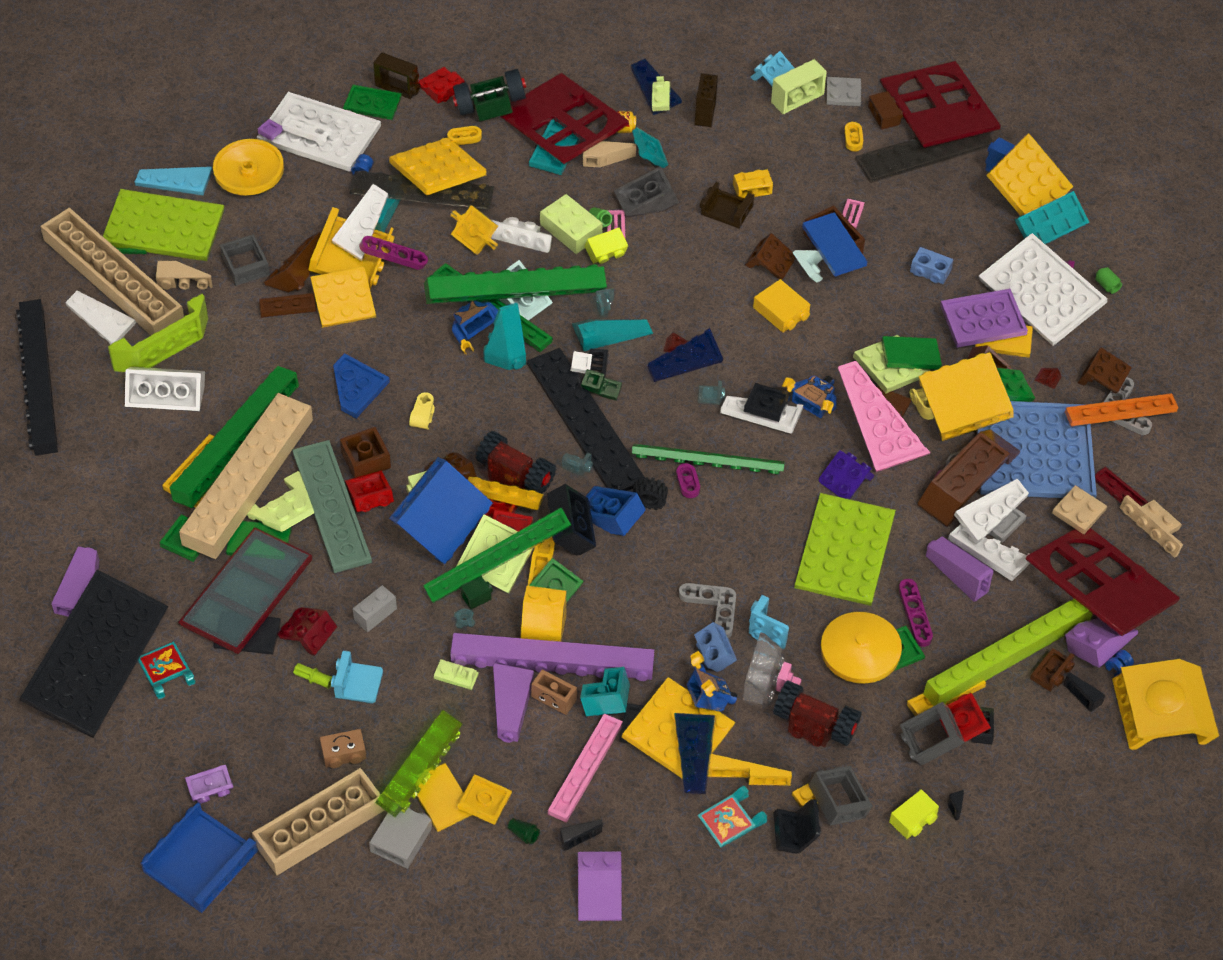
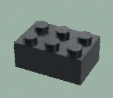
M567 484L547 493V505L550 514L562 508L572 525L552 536L553 541L576 556L595 548L596 541L589 498Z

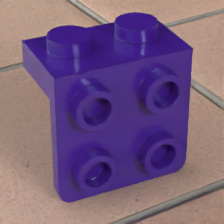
M839 450L819 477V482L839 497L850 500L866 478L871 481L875 475L870 472L872 468L864 462L861 465L857 463V457L850 452L845 454Z

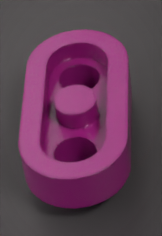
M687 463L679 465L676 470V477L682 495L686 498L697 497L700 493V483L694 466Z

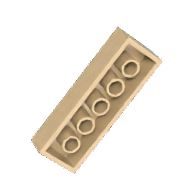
M359 768L252 832L253 840L257 844V849L277 876L385 811L384 799L363 770Z

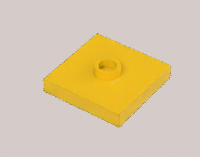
M474 774L457 808L495 825L512 791Z

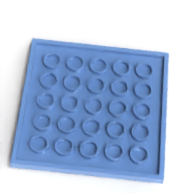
M1010 401L1014 411L1013 418L977 429V434L991 429L1020 450L1019 455L1009 465L1004 463L980 487L981 495H987L1018 479L1028 491L1027 497L1064 498L1076 485L1096 498L1091 424L1070 426L1065 414L1066 407L1083 404Z

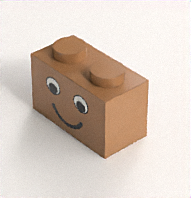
M542 669L531 684L532 698L567 715L577 701V687Z
M361 729L320 737L325 767L338 768L345 763L358 764L366 759Z

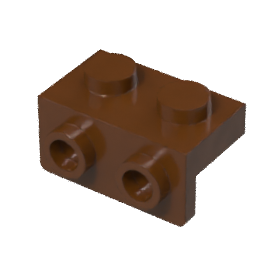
M1052 648L1031 674L1030 679L1051 692L1055 686H1060L1064 680V674L1072 671L1075 665L1073 662L1075 655L1071 653L1067 657Z

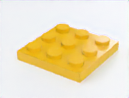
M364 267L311 277L322 328L376 317Z

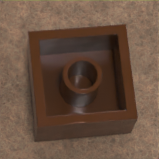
M376 427L340 439L341 453L354 478L391 468L390 454Z

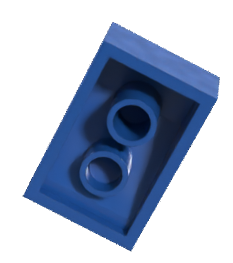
M594 486L586 495L589 498L592 523L611 534L625 536L646 510L638 494L635 492Z

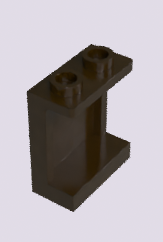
M715 182L713 187H709L706 198H703L700 202L701 215L740 229L754 206L755 195L748 192L746 197L742 198L720 190L719 182Z

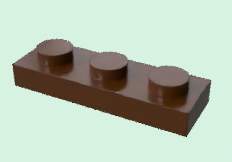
M314 293L259 299L261 318L316 311Z

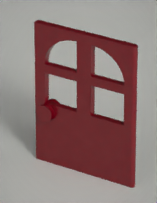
M956 61L880 79L884 89L889 92L891 97H894L897 107L901 109L904 119L923 147L987 133L1001 128L998 120ZM928 75H943L956 80V82L935 86ZM914 78L922 89L901 95L898 93L903 83ZM964 89L968 95V100L947 104L941 93ZM927 97L934 107L911 113L905 102Z
M563 73L526 93L525 99L511 102L513 113L500 116L563 164L629 125L628 119ZM586 103L596 109L579 120L566 113L572 108L581 107ZM602 115L607 118L606 126L598 134L585 127ZM553 119L564 127V129L547 139L535 132V130ZM572 133L584 141L573 146L554 145Z
M1091 528L1085 534L1074 529L1027 555L1025 560L1120 636L1127 634L1176 604L1180 599L1179 596L1150 575L1144 567L1136 564ZM1085 543L1101 550L1086 558L1069 544ZM1055 551L1073 564L1072 567L1060 574L1055 571L1050 562V555ZM1110 556L1128 571L1112 579L1095 564ZM1083 572L1101 587L1085 595L1067 580Z

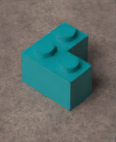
M625 667L607 668L604 670L603 682L583 684L580 699L586 716L626 712L630 683Z

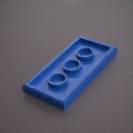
M835 212L803 222L802 227L834 276L867 266V260Z

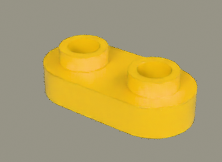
M856 122L847 123L844 130L846 148L853 152L860 151L863 147L862 126Z
M477 126L453 128L448 131L447 137L457 145L472 144L482 139V131Z

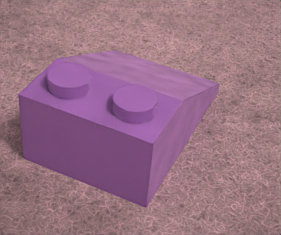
M1096 618L1078 623L1065 636L1070 653L1100 668L1138 634V630L1133 629L1127 634L1120 636L1102 620Z
M578 852V921H622L621 852Z

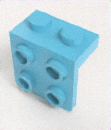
M779 51L774 56L770 54L763 60L765 62L764 65L760 63L753 69L755 73L751 78L756 81L763 76L773 86L774 78L795 68Z
M762 595L759 601L755 600L751 607L749 633L757 640L763 639L769 642L774 648L780 647L785 649L789 627L767 616L769 598Z
M343 651L341 658H338L336 662L337 674L333 675L331 680V687H334L335 698L374 703L378 695L383 669L377 666L352 663L351 652Z

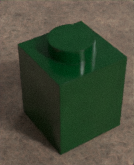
M482 576L461 585V596L470 610L492 600L491 593L493 589L488 581L485 582Z

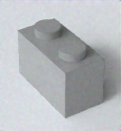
M383 585L353 608L354 621L366 632H369L397 609L396 596Z

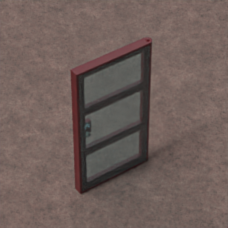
M253 528L178 623L186 629L239 654L312 561V555L266 532Z

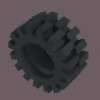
M645 477V480L640 478L639 481H635L633 492L638 494L645 508L658 510V508L662 509L665 506L668 487L665 486L664 482L661 483L659 479L654 481L655 478L649 480L648 477Z

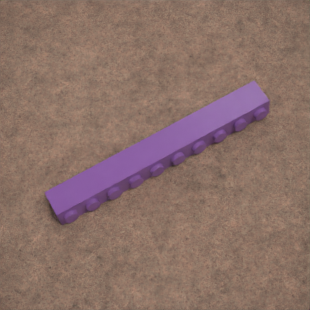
M454 633L451 647V662L462 666L466 664L475 665L479 668L494 666V663L535 670L539 673L543 669L561 675L576 673L578 676H586L589 674L596 675L599 678H603L604 670L607 668L625 667L628 678L647 681L648 679L652 680L654 650Z

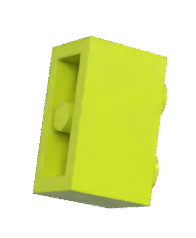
M619 227L588 238L585 248L593 264L597 262L603 264L611 257H622L628 248V244Z
M921 789L891 813L889 822L906 839L912 835L916 837L920 834L924 825L927 823L931 825L938 818L939 806Z

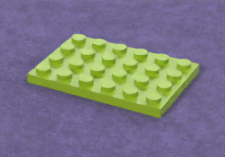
M120 189L103 237L117 248L146 250L148 253L207 261L225 208L224 205Z
M820 493L794 588L872 606L896 510Z

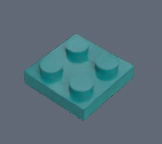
M636 127L632 133L634 142L639 149V155L643 159L651 161L655 166L658 165L661 168L668 166L660 141Z

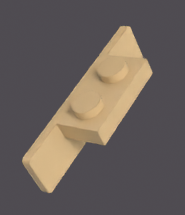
M1129 495L1125 496L1120 505L1123 513L1145 530L1166 552L1170 553L1173 557H1177L1183 544L1172 533L1178 531L1182 524L1155 500L1141 507Z

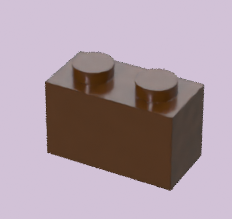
M888 91L869 96L868 108L881 130L900 125L903 118L902 111L897 107L894 97H891Z

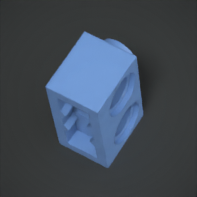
M920 247L912 260L910 272L918 277L928 278L934 283L944 284L952 270L953 259Z
M712 622L694 634L697 641L696 646L702 653L703 663L708 669L719 672L737 660L723 627Z

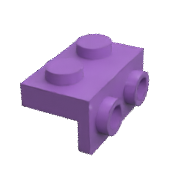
M226 764L185 778L192 801H197L200 804L210 801V796L218 794V797L231 794L230 790L234 788Z

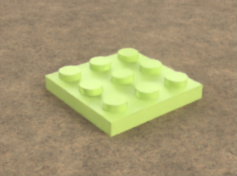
M882 341L855 351L853 358L885 393L919 380V376L930 371L929 369L886 367Z
M483 515L457 566L518 531ZM533 548L483 575V579L485 582L488 581L494 587L509 594Z

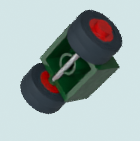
M513 69L505 72L507 84H505L503 76L470 85L471 95L467 83L454 85L455 96H453L455 107L458 106L461 115L473 113L474 106L472 101L474 100L479 121L513 113L507 91L510 92L512 102L525 99L524 88H527L525 80L520 77L518 69Z

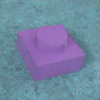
M268 119L258 128V134L270 141L283 131L282 126L271 119Z

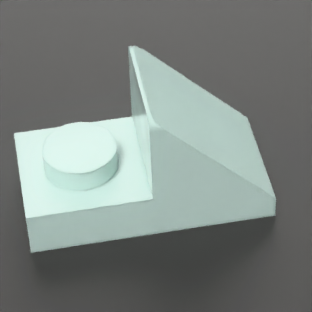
M795 250L792 252L811 279L815 282L823 279L819 274L821 270L817 266L823 258L818 251Z

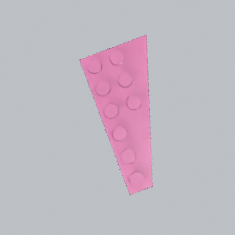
M857 361L838 367L876 472L930 455L929 450L924 447L900 414L873 384L870 377Z

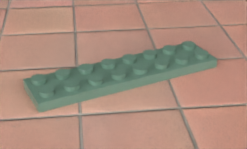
M327 440L293 449V456L311 501L314 517L333 572L337 573L372 563L371 555L330 441Z

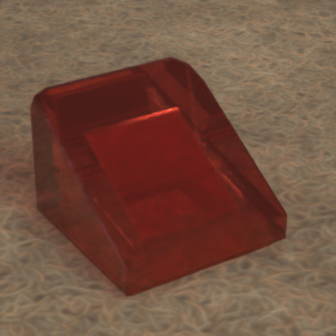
M672 333L667 337L663 351L685 355L688 341Z
M1041 368L1034 381L1055 389L1062 376L1058 368Z

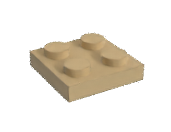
M1075 485L1053 509L1052 514L1082 534H1085L1106 511L1107 506Z

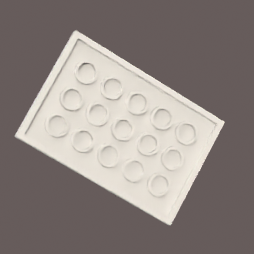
M288 92L269 119L281 125L290 113L332 129L333 133L329 138H326L327 141L323 146L317 144L316 141L284 130L272 141L258 134L257 139L269 142L278 149L351 172L358 155L364 153L381 127V121Z
M1033 233L979 275V280L992 292L1011 289L1023 320L1030 326H1033V329L1052 346L1107 303V298Z

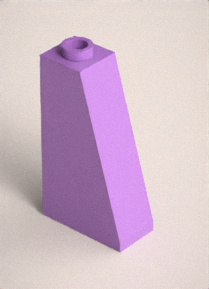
M944 537L933 540L928 544L926 557L973 602L989 592L994 572L990 567Z
M78 546L52 601L55 614L69 617L94 573L99 569L97 550Z
M494 663L497 735L504 742H518L531 694V684L534 681V670Z

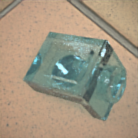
M613 288L596 291L595 303L600 318L608 317V310L611 309L610 302L614 301Z
M718 380V387L699 385V404L720 405L721 399H725V388L722 387L721 380Z
M565 453L562 458L563 469L582 477L585 472L591 470L593 465L590 453H587L583 460L568 453Z

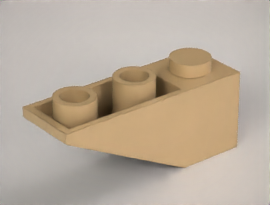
M601 141L583 152V166L603 167L635 157L637 145L635 143Z
M158 261L156 281L157 285L162 289L176 288L177 279H179V288L183 290L190 287V279L197 281L199 289H207L208 286L210 288L213 287L211 275L177 261Z

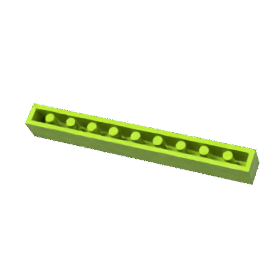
M1072 599L931 678L926 683L923 695L933 706L941 702L946 704L949 700L978 683L990 679L1064 637L1078 623L1089 621L1093 613L1077 600Z

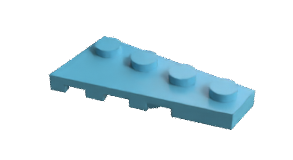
M212 167L141 169L136 177L135 186L204 195L213 169Z

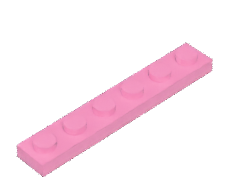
M607 714L602 716L549 807L548 815L567 823L619 733L623 721Z

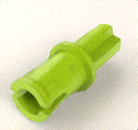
M300 663L294 667L293 673L309 680L311 684L314 682L327 689L330 688L332 676L319 672L317 668L312 669Z

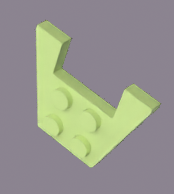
M297 471L284 479L285 484L291 491L284 493V495L274 501L268 502L267 505L261 508L254 504L247 514L248 518L260 520L263 525L283 532L314 514L300 472Z

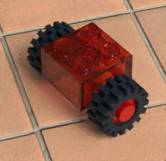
M495 431L488 432L487 436L483 437L484 440L480 442L481 445L477 448L478 451L475 458L478 462L488 467V478L491 482L516 486L524 490H533L541 494L547 490V487L549 488L550 482L553 481L552 478L556 474L554 473L556 465L544 458H539L533 463L532 458L507 445L508 439Z
M789 680L786 681L781 689L773 714L789 721L788 732L793 737L798 739L804 738L813 746H822L826 748L830 738L848 746L855 734L862 712L846 705L842 709L839 718H837L838 708L803 694V686Z

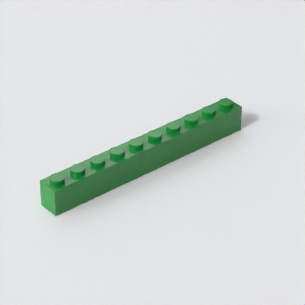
M596 264L585 268L572 266L569 269L555 267L552 270L537 268L535 271L520 269L517 272L503 270L500 273L485 271L482 274H475V272H468L464 275L451 273L446 276L433 274L427 277L424 282L426 304L603 292L607 288L604 266L598 267Z
M277 366L269 374L265 381L258 386V389L237 410L234 416L227 421L226 425L216 433L215 437L205 446L202 452L184 469L178 479L171 484L170 491L174 502L190 508L195 506L216 481L275 396L280 393L290 397L298 388L299 383L296 372Z

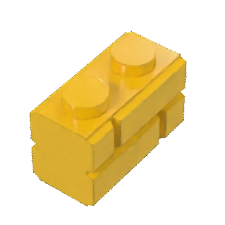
M768 169L755 170L748 173L740 172L733 176V187L736 195L745 198L748 192L754 194L755 197L772 194L773 182Z

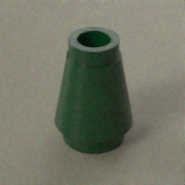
M512 818L508 823V829L525 844H534L540 835V829L535 824Z

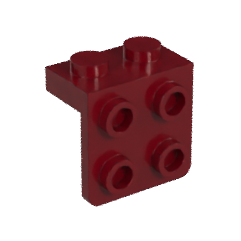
M301 607L296 609L288 622L282 626L278 636L280 639L300 641L305 650L315 656L335 631L337 625L326 610Z

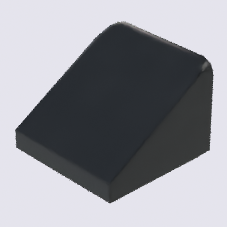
M964 790L949 795L947 805L955 820L960 818Z

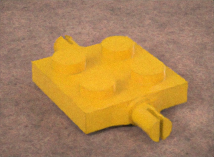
M472 205L463 215H460L456 210L451 213V217L458 221L451 233L453 237L477 255L485 245H488L493 250L496 249L495 246H498V244L491 239L493 233L498 228L496 223Z

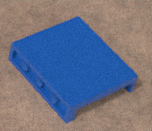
M437 457L389 519L420 543L436 560L445 564L453 557L455 550L464 543L470 531L476 528L478 521L489 511L493 502L446 460Z
M198 802L194 807L187 810L180 822L172 826L171 831L165 838L163 837L158 841L154 850L144 856L141 865L145 874L202 913L258 852L254 840L251 838L247 841L202 811L201 804Z

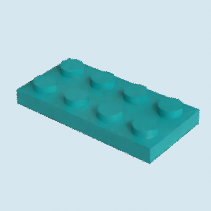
M553 119L550 121L542 137L547 139L564 129V127ZM572 133L554 145L573 146L577 145L580 139ZM537 145L529 160L530 167L562 175L568 162L563 164L539 145Z
M1072 191L1015 219V222L1024 239L1033 233L1044 244H1047L1089 223V220L1075 192Z

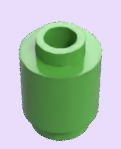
M597 207L589 210V213L602 222L603 228L611 224L612 215L609 211Z
M1108 267L1101 268L1096 273L1095 280L1107 292L1114 294L1121 288L1120 278Z

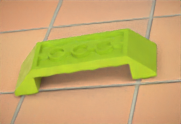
M200 294L187 302L189 315L152 334V336L138 342L136 345L131 346L125 338L109 345L108 350L113 370L126 372V369L129 367L151 368L202 339L208 321L204 295Z

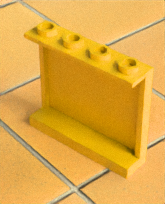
M332 207L311 257L308 270L322 275L364 267L371 290L372 285H377L379 279L377 272H382L385 262H382L383 259L368 254H365L363 260L360 261L332 242L336 233L347 220L338 217L339 209ZM394 228L390 229L389 234L375 229L372 236L393 243L395 236H392ZM381 247L383 252L389 253L387 248Z
M990 352L978 354L968 360H960L958 363L950 366H942L935 371H927L919 376L920 387L922 386L942 441L1014 417L1012 404Z

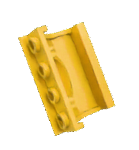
M1182 659L1121 667L1122 673L1112 679L1129 749H1138L1155 738L1194 733L1197 736L1198 743L1201 745L1207 744L1219 737L1200 666Z

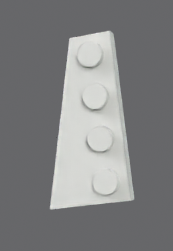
M373 184L336 233L332 242L362 261L365 253L360 250L359 244L363 237L373 235L388 198V193Z
M76 291L66 301V306L97 331L102 338H105L110 345L122 339L136 324L135 319L79 291Z
M727 396L721 407L720 413L790 434L793 433L803 410V405L797 404L796 407L786 406L780 422L743 412L748 398Z
M1016 479L957 510L954 516L974 542L978 544L1024 501L1029 493L1021 482Z
M961 524L949 535L948 540L1011 581L1030 564L1025 560L1027 555L1018 552V548L1013 546L1008 548L1001 545V541L997 539H987L984 537L976 544Z

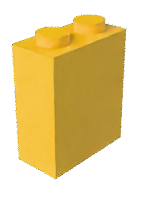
M781 279L754 297L753 308L782 333L792 330L801 320L805 321L810 315L811 304Z

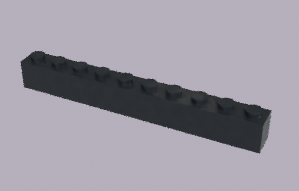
M37 299L19 302V310H16L18 321H21V324H18L19 335H22V338H19L20 348L23 349V352H20L21 361L25 363V366H21L23 377H26V380H23L24 391H27V394L24 395L25 404L29 406V409H26L27 421L30 420V424H27L28 435L32 437L28 439L29 448L34 450L35 456L57 453L58 445L42 301Z

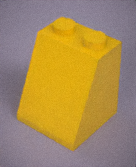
M526 586L523 600L521 639L561 642L566 620V591Z

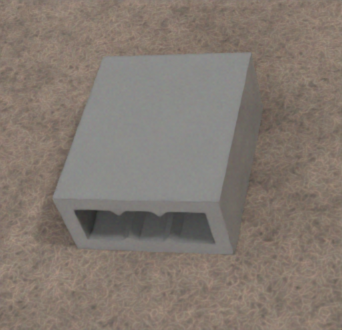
M393 803L369 843L370 852L408 869L432 829V820L426 814L412 811L406 805Z

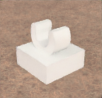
M574 351L571 371L586 373L587 369L590 370L592 354Z

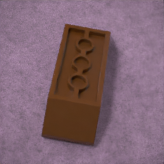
M991 429L979 432L930 482L919 500L918 506L948 528L956 519L954 516L955 512L961 509L971 496L1004 463L1009 465L1019 455L1020 450Z

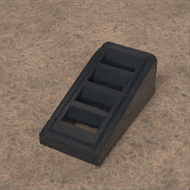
M590 349L589 354H592L590 370L602 371L605 374L604 378H606L608 350ZM593 358L603 359V361H596ZM593 364H597V365H603V366H602V367H595V366H592V365H593Z
M1070 672L1066 675L1064 686L1089 712L1103 704L1105 695L1101 691Z
M980 707L982 712L989 713V716H984L989 720L987 722L991 728L986 730L988 733H981L973 737L972 743L992 745L994 739V708Z
M599 819L560 828V838L564 851L599 835L602 832V820Z

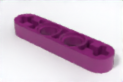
M373 236L363 237L359 244L360 250L365 254L413 269H423L428 262L427 255L421 251ZM381 247L387 248L389 253L383 252ZM398 253H404L406 258H401Z
M904 579L899 584V594L912 635L919 646H929L932 642L933 633L917 584L911 579ZM905 586H908L909 588H911V592H910L911 595L908 596L909 593H908L907 588H905ZM916 602L918 607L911 608L908 606V603ZM920 618L923 620V623L915 624L913 619ZM922 629H923V634H924V636L927 637L926 640H923V638L920 637V635H921V631H920V630H922Z

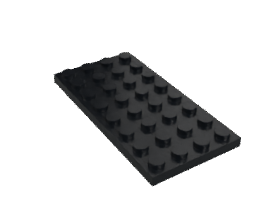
M97 569L19 701L94 738L169 606Z

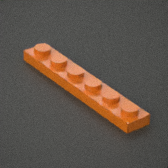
M1172 393L1066 407L1065 414L1070 426L1174 413L1177 412L1178 405Z

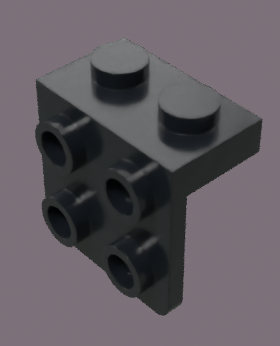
M809 800L796 813L782 809H776L773 812L777 850L794 854L801 853L820 836L821 827L819 826L817 800Z

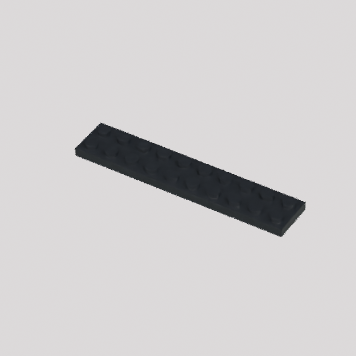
M561 348L527 360V365L606 488L628 491L634 488L635 481H639L640 478L645 480L644 475L589 391L581 386L582 380L578 374L571 371V364Z

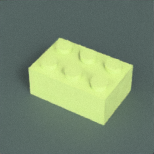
M814 59L773 79L771 103L782 114H785L824 95L827 71Z
M567 194L540 211V225L575 254L585 248L588 238L602 234V222Z

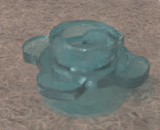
M461 609L455 612L454 617L457 619L456 627L460 629L465 626L473 627L475 625V620H473L474 612L469 609Z

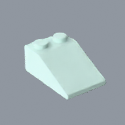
M518 260L506 270L517 272L520 269L526 268ZM548 296L498 299L505 305L517 302L520 315L528 321L553 303Z

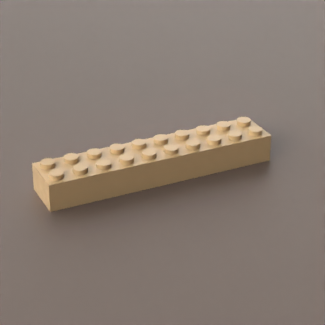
M66 209L41 225L44 241L128 316L135 319L136 323L151 336L184 317L183 308L175 299L72 209Z
M280 393L275 396L179 531L183 546L214 559L219 556L313 421L310 405Z

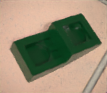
M587 369L581 386L601 397L617 401L622 388V382L604 378L605 374Z

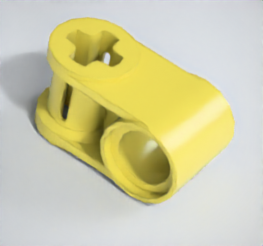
M923 388L910 389V398L922 418L927 420L933 419L934 416Z
M430 393L418 395L410 415V426L429 430L428 425L432 422L435 410L433 405L434 398Z

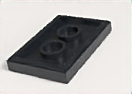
M221 612L216 633L236 643L253 621L237 613ZM267 617L241 651L273 655L281 618ZM216 643L213 644V647L216 649L228 650Z

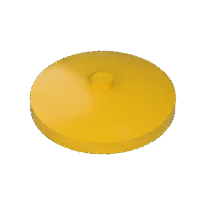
M258 139L238 140L225 146L216 155L213 162L214 177L224 190L233 194L255 195L263 193L275 186L281 179L284 172L283 157L280 151L269 142Z
M851 612L841 615L830 622L822 635L821 655L826 666L835 675L850 682L872 683L882 680L895 670L901 657L902 643L897 630L887 620L872 613Z

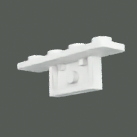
M509 217L503 222L492 220L498 225V228L491 237L492 239L546 253L550 251L552 235L541 233V227L529 221L521 222L514 217Z

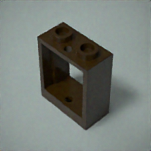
M381 52L373 62L375 86L387 91L402 93V96L408 99L417 95L420 90L417 65ZM389 71L407 77V82L389 76Z
M701 73L696 96L695 126L712 128L718 75Z

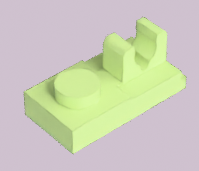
M664 76L657 77V82H653V111L670 110V81H664Z
M440 660L434 674V679L472 690L479 672L472 668Z

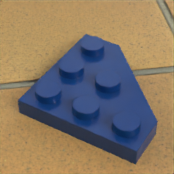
M345 353L333 365L341 411L356 419L390 382L388 376Z

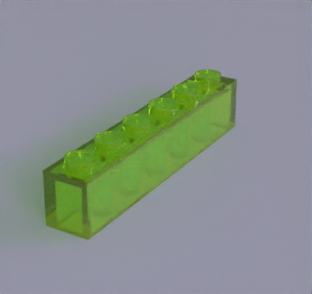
M442 710L375 803L395 818L400 811L405 813L411 805V802L408 801L410 797L415 799L421 790L419 787L420 783L425 785L432 775L429 773L430 769L435 770L441 762L439 759L440 755L444 757L451 748L448 745L450 741L454 743L461 733L458 730L462 723Z

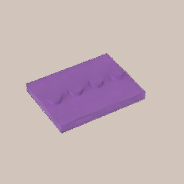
M1011 289L941 301V309L957 348L1027 335V327Z

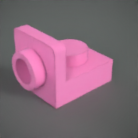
M783 663L777 678L776 691L781 692V689L788 680L798 685L801 684V679L794 677V673H791L792 664Z

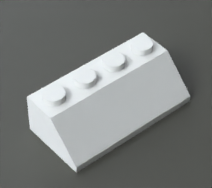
M129 367L126 369L125 407L200 411L205 386V371Z

